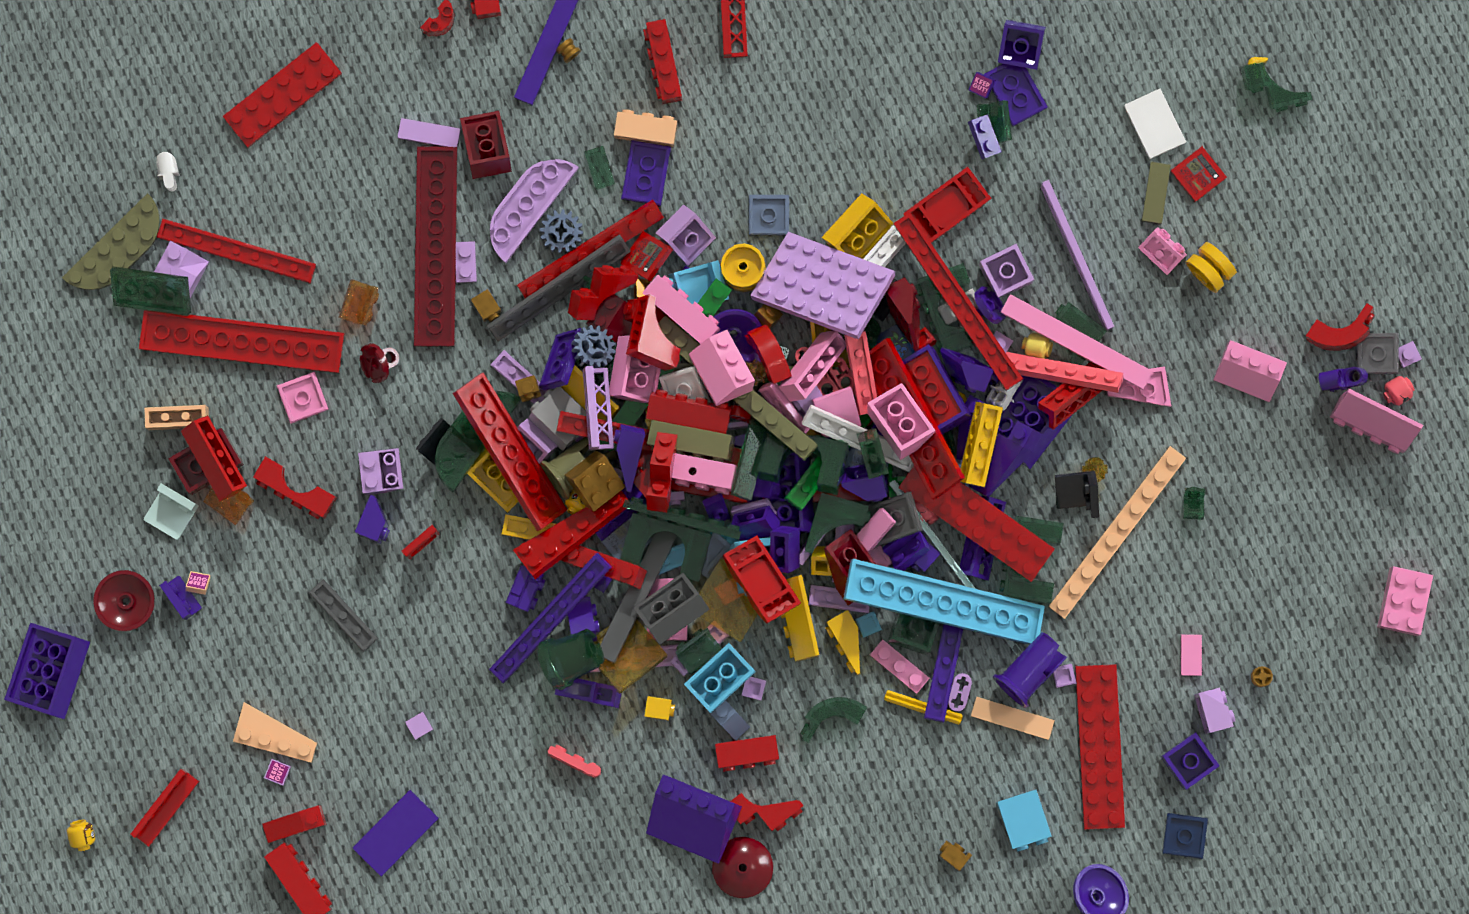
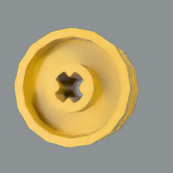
M1205 242L1198 249L1200 256L1193 254L1185 263L1190 272L1206 288L1217 293L1224 286L1223 279L1229 281L1237 271L1219 249L1211 243Z
M743 243L734 245L725 252L721 261V270L728 286L735 291L749 292L755 289L757 283L763 277L766 265L764 257L757 248ZM744 265H747L745 270L740 269V266L744 267Z

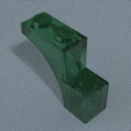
M1263 62L1240 66L1245 90H1251L1252 93L1263 91V87H1265L1270 109H1276V112L1287 110L1288 106L1293 104L1296 107L1308 104L1307 101L1313 100L1309 91L1291 92L1277 85L1268 75Z

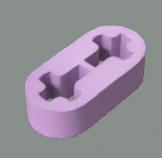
M958 674L953 680L948 701L949 708L953 711H961L967 704L972 685L971 678L967 674ZM962 677H965L968 686H964L962 692L958 691L960 684L957 683V679L961 680ZM959 693L961 694L960 701L963 702V705L955 708L954 703H951V701L956 699Z

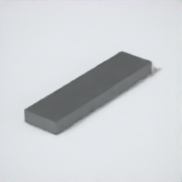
M324 579L308 592L363 652L379 639Z

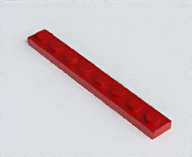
M651 200L525 279L517 287L526 299L619 234L627 242L664 217L654 200Z

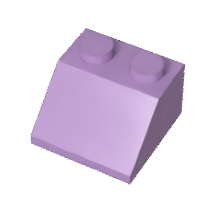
M684 204L656 232L658 237L665 244L669 245L673 252L687 266L716 238L696 213Z
M528 418L517 427L539 464L543 460L546 461L558 447Z

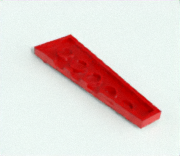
M620 491L597 510L592 511L585 507L527 542L522 543L513 551L534 579H537L632 504L623 492Z

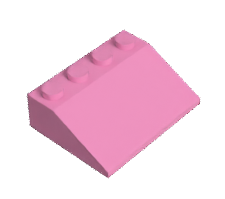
M1351 389L1340 395L1330 416L1334 419L1333 422L1341 427L1347 425L1352 428L1351 431L1359 436L1365 434L1370 437L1369 440L1378 445L1383 443L1389 446L1388 450L1396 454L1405 452L1423 427L1422 424Z

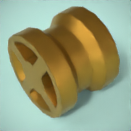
M571 38L564 41L556 49V52L563 56L565 63L570 62L581 52L579 47H575L574 41Z
M1264 666L1255 668L1251 673V681L1257 687L1267 686L1273 680L1272 671Z

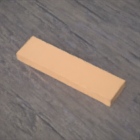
M976 697L971 717L1046 740L1050 738L1055 721L980 697Z

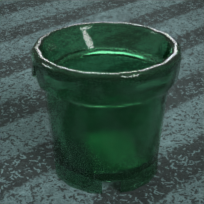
M584 629L558 639L549 638L539 643L537 652L540 667L548 682L555 689L564 690L572 686L574 680L601 667L600 664L604 663L602 647L600 643L595 645L592 639L596 638L591 630Z

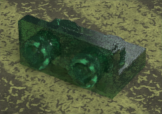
M1001 100L990 104H978V118L988 114L998 143L1011 141L1012 134L1008 101Z
M708 628L704 630L699 629L692 635L693 639L689 642L683 641L676 647L675 656L690 675L711 660L722 649L710 634Z

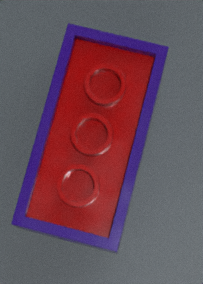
M928 344L902 360L942 435L972 418L932 346Z

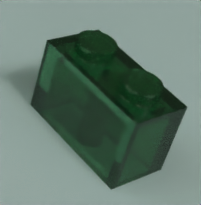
M876 428L857 433L858 443L869 479L889 474Z

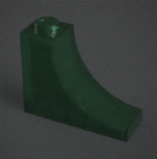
M1070 302L1065 306L1061 304L1055 312L1058 315L1056 317L1057 320L1098 342L1107 332L1106 329ZM1071 351L1069 363L1082 365L1085 358Z
M821 493L804 552L813 554L819 540L827 532L837 527L846 525L862 527L864 523L868 524L871 514L868 511L869 506Z

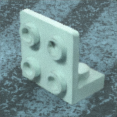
M161 483L157 489L159 494L145 515L144 521L178 540L199 505Z

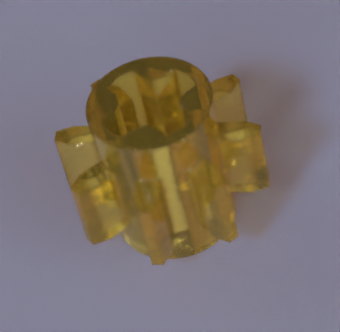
M756 359L753 360V363L746 362L755 380L754 385L756 386L757 382L764 383L766 371L762 363Z
M1092 457L1085 461V466H1082V472L1095 471L1097 482H1100L1102 479H1105V474L1108 473V465H1104V460Z

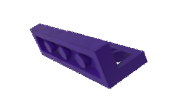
M981 496L992 505L994 503L998 504V509L1004 512L1005 501ZM966 536L959 566L965 576L989 581L994 555L989 552L985 554L984 548ZM982 563L984 565L983 575L979 574V568Z

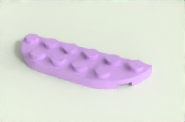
M555 159L538 162L524 172L497 207L490 223L491 242L495 252L502 261L508 262L577 172L578 166L565 160Z

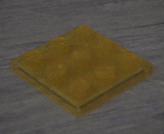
M720 558L699 592L710 609L700 618L738 642H741L758 614L752 608L745 593L738 594L737 583L731 575L725 560Z
M636 620L615 664L596 655L609 626L597 635V641L589 642L582 646L584 653L619 694L668 657L667 653L638 620Z

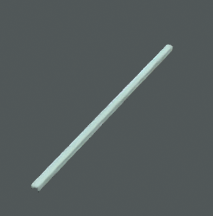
M895 480L890 482L889 485L892 487L897 496L904 494V492L898 488L899 485L896 483ZM920 515L919 519L923 531L964 586L974 588L925 520H921L922 516ZM1004 639L1011 649L1014 645L1017 646L1015 641Z

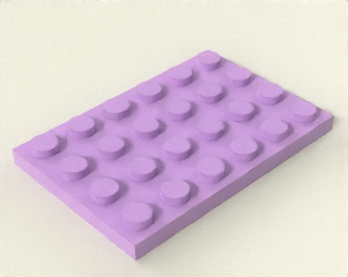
M788 232L766 268L763 277L753 290L751 298L770 307L859 339L894 279L895 271Z

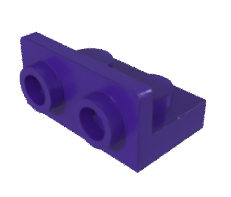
M918 532L890 542L882 550L891 558L894 569L904 571L930 551L925 534Z
M180 576L175 577L170 582L165 581L159 585L182 619L187 620L202 609L192 592L186 591V584Z

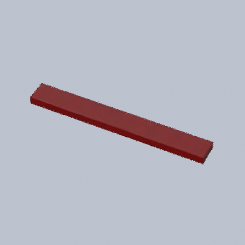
M163 218L157 234V238L161 240L172 241L178 245L310 284L316 268L315 263Z

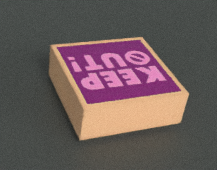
M191 571L186 584V591L206 595L210 575Z

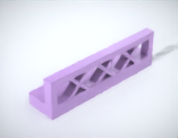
M585 366L583 369L589 450L614 449L608 368ZM594 373H603L604 382L600 386L595 384ZM598 391L605 396V402L601 407L596 403V393ZM599 411L607 417V422L603 427L598 424L597 414ZM601 431L608 436L609 444L600 445L599 433Z

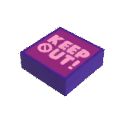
M976 72L969 91L988 98L996 80Z

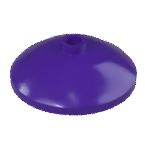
M730 309L714 316L719 322L717 326L721 329L718 333L728 330L729 334L732 330L737 331L735 334H730L740 353L746 355L757 353L747 343L745 335H748L747 332L762 326L753 314L740 309Z
M1093 864L1082 869L1076 876L1073 885V895L1076 905L1082 914L1126 913L1129 904L1128 889L1122 877L1114 869L1102 864Z

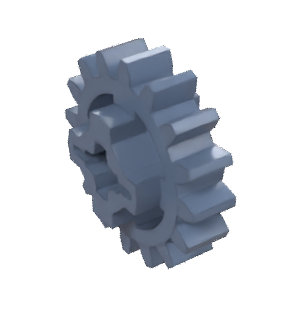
M562 209L561 214H558L555 210L554 216L551 217V215L547 214L548 221L542 220L545 228H540V232L544 233L541 236V240H547L544 245L545 247L551 245L552 252L558 249L559 254H561L562 250L565 249L568 253L570 252V247L576 248V242H582L578 236L584 234L583 231L579 230L583 225L582 223H576L579 217L572 218L573 213L571 211L566 215L564 209ZM555 220H558L557 224L550 226ZM566 220L570 221L575 228L569 227L566 224ZM563 223L564 230L567 232L563 233L561 239L559 233L556 231L560 230V227H562ZM549 235L557 239V244L549 238ZM569 237H573V239L570 242L565 244V241Z
M590 325L587 329L583 327L574 336L576 339L571 343L575 346L572 352H577L575 360L580 358L581 366L586 363L587 366L594 365V368H599L600 365L604 368L612 361V356L616 353L612 348L616 343L610 342L613 336H607L606 329L601 332L600 326H597L594 330L593 326Z

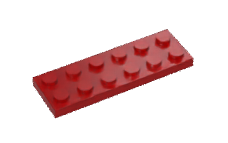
M316 42L223 115V118L247 148H249L338 78L342 72Z

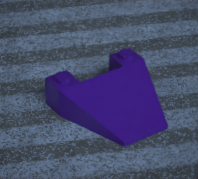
M969 395L965 405L971 416H973L975 403L984 402ZM972 418L959 425L956 459H963ZM1018 420L1008 438L997 433L985 487L969 484V487L989 497L1034 452L1043 434Z

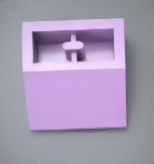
M399 448L358 453L362 492L364 495L387 493L403 489Z

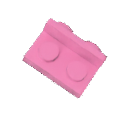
M1158 227L1138 247L1166 275L1187 255L1182 245L1177 242L1174 243L1170 239L1169 233Z

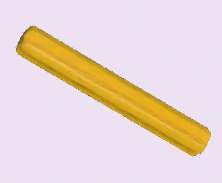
M890 690L886 691L885 701L925 714L926 702ZM947 709L945 721L959 725L963 715Z

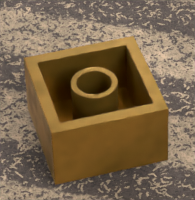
M594 451L564 475L584 506L592 511L597 510L626 487L606 456L598 451Z

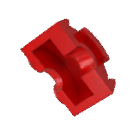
M444 0L437 8L439 10L437 18L429 17L420 27L422 33L428 36L445 35L451 30L455 14L449 0Z

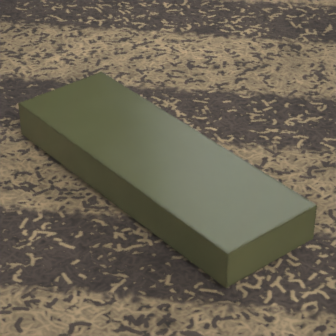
M1150 162L1142 222L1162 224L1170 164Z

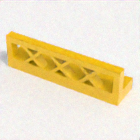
M981 402L975 403L960 468L965 476L961 482L985 487L1003 407Z

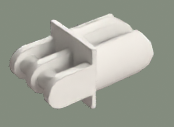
M162 152L157 156V176L160 180L163 179L165 187L173 192L177 189L175 176H180L177 162L172 154Z
M1022 381L1007 391L1000 382L995 387L991 385L992 390L986 398V403L1003 407V410H1005L1010 402L1014 403L1012 397Z

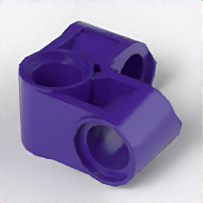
M1359 367L1335 369L1319 373L1321 389L1330 392L1361 386L1368 379L1367 371ZM1358 371L1360 378L1355 382L1353 374Z

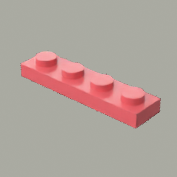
M863 331L859 339L844 335L859 415L868 414L867 403L877 398L866 331Z

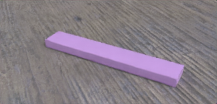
M505 350L491 364L516 389V380L532 376ZM540 389L542 397L535 398L530 401L533 404H535L537 401L541 403L545 399L543 396L548 390L544 391ZM579 436L575 441L578 442L584 437Z

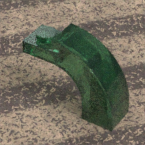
M845 697L829 698L816 704L805 716L811 723L810 725L806 723L800 732L803 735L801 740L809 743L819 724L828 717L840 716L857 725L867 706Z

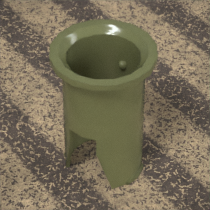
M587 437L579 440L550 462H545L544 460L540 462V466L551 484L565 500L570 498L569 494L573 488L564 475L584 460L583 455L589 449ZM615 450L603 454L610 463L618 459Z

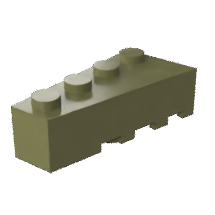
M651 420L647 444L652 446V450L657 432L677 434L676 454L683 455L685 452L692 454V457L703 459L705 456L710 457L713 461L731 462L736 439L734 436Z

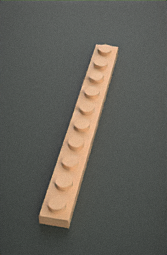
M1171 446L1167 449L1048 606L1063 619L1067 617L1186 458Z

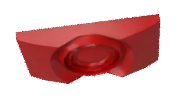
M966 167L904 212L903 215L911 213L929 241L933 243L984 206L992 198L969 167Z
M757 535L723 554L725 563L734 580L742 587L752 608L766 624L801 604Z

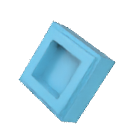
M874 611L855 619L863 638L882 630Z

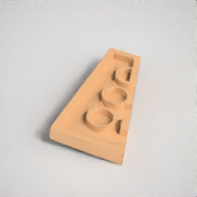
M243 703L233 742L312 763L317 746L315 741L249 704Z

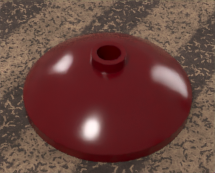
M120 570L110 573L101 580L95 590L93 604L96 615L107 627L117 631H131L141 627L148 621L154 610L155 595L152 586L142 575L133 571ZM125 598L130 600L128 605L123 604Z
M736 837L730 839L727 842L719 864L716 862L712 863L713 877L719 888L732 897L750 898L756 896L771 881L773 875L772 857L767 848L753 838ZM745 864L747 866L746 871L741 872L739 865Z

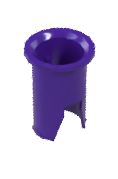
M1041 632L1002 674H995L993 679L1009 697L1026 709L1029 706L1028 699L1067 657L1057 651L1059 644L1049 635Z

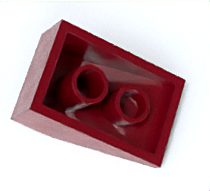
M494 111L460 118L472 179L512 172L500 112Z
M904 277L891 283L885 296L891 317L916 352L919 350L920 315L918 309L921 307L918 299L915 297L917 290L914 284H909Z
M615 294L607 297L599 305L595 319L588 320L586 327L588 328L592 325L595 330L597 326H600L601 332L606 329V335L613 336L610 342L616 343L617 346L618 336H630L632 322L624 320L623 308L627 302Z
M852 529L824 548L836 590L844 600L851 560L856 559L873 564L876 563ZM844 600L848 606L853 603L852 601Z

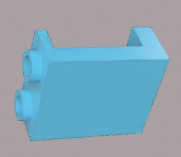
M719 260L668 274L669 279L673 282L672 287L676 291L679 289L683 290L689 296L687 300L691 304L699 302L716 278L725 284Z
M1037 790L996 802L1010 840L1011 849L1016 848L1017 852L1029 848L1028 844L1036 842V845L1048 842V837H1052Z

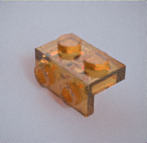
M351 279L338 318L366 326L372 319L373 304L378 300L379 287L370 286Z
M211 488L203 502L236 525L243 517L247 508L253 504L254 500L246 492L240 491L233 497L219 501L214 490Z

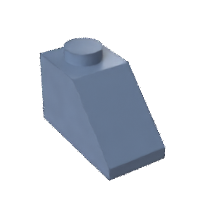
M726 700L712 713L709 712L735 741L750 728Z

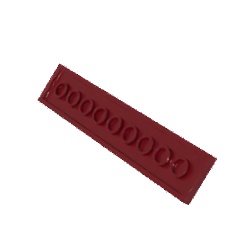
M417 147L414 347H455L457 147Z

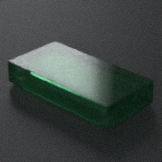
M604 146L584 151L596 190L615 185Z

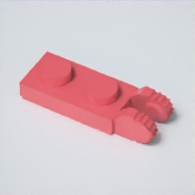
M559 745L555 747L550 746L547 752L548 756L588 776L597 778L601 774V768L595 763L586 764L584 763L585 759L576 754L571 756L566 753L567 750Z

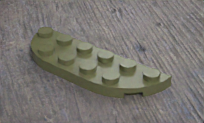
M147 193L62 279L70 285L84 290H98L116 282L150 249L157 238L160 215L153 198Z

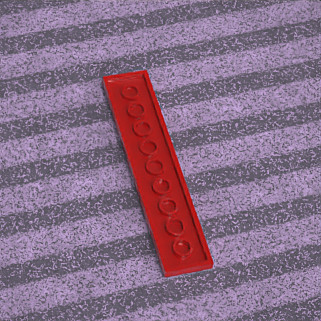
M144 309L139 350L340 374L345 334Z

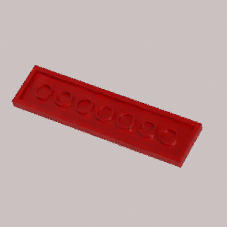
M886 338L869 351L877 397L902 383L935 429V433L917 451L910 454L909 457L931 498L937 499L962 481L965 476L892 340Z
M478 374L452 394L536 531L542 530L563 514L567 508L485 374Z
M913 466L898 487L904 493L911 492L914 500L1030 582L1033 581L1055 550V548L961 482L937 499H932L915 466Z
M1116 664L1075 666L1084 829L1125 828Z

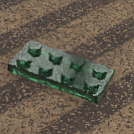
M112 267L110 269L113 306L189 316L191 313L188 277L121 267Z

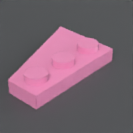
M1165 367L1150 369L1153 373L1143 390L1123 379L1118 393L1107 391V396L1171 407Z

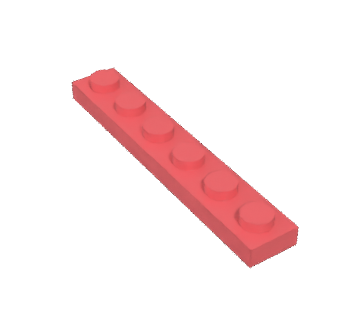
M1006 352L1022 376L1118 393L1123 381V373Z

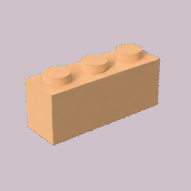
M622 110V112H617L614 138L674 147L677 120H674V117L671 116L657 118L651 113L637 115L634 114V111Z
M206 405L144 408L145 428L148 430L184 429L192 421L207 415L209 416V408Z

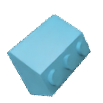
M728 643L684 685L712 713L756 671Z

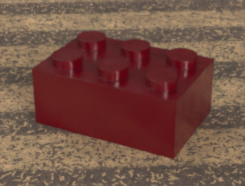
M222 428L216 430L236 467L240 468L243 466L244 463L226 432ZM190 447L168 458L190 495L210 485Z

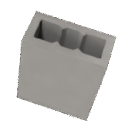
M557 387L554 390L549 389L543 396L545 399L541 403L537 401L530 408L531 414L528 419L564 451L579 436L556 431L560 411L586 416V411L561 387Z

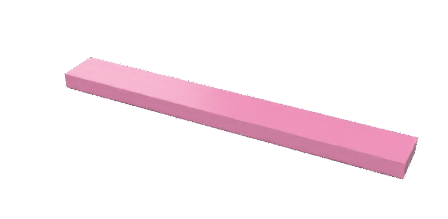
M1011 294L1000 312L1105 370L1123 373L1125 381L1142 390L1153 373L1150 369Z

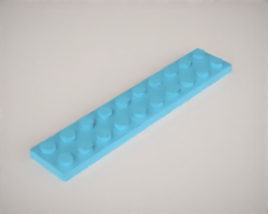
M852 559L850 562L844 593V600L1028 645L1040 634L1045 608L1043 605Z

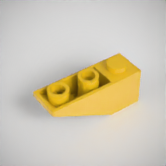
M846 610L827 621L828 626L825 629L830 638L835 637L838 642L835 646L840 655L845 654L848 659L846 665L851 674L855 672L856 675H859L858 626L849 611Z

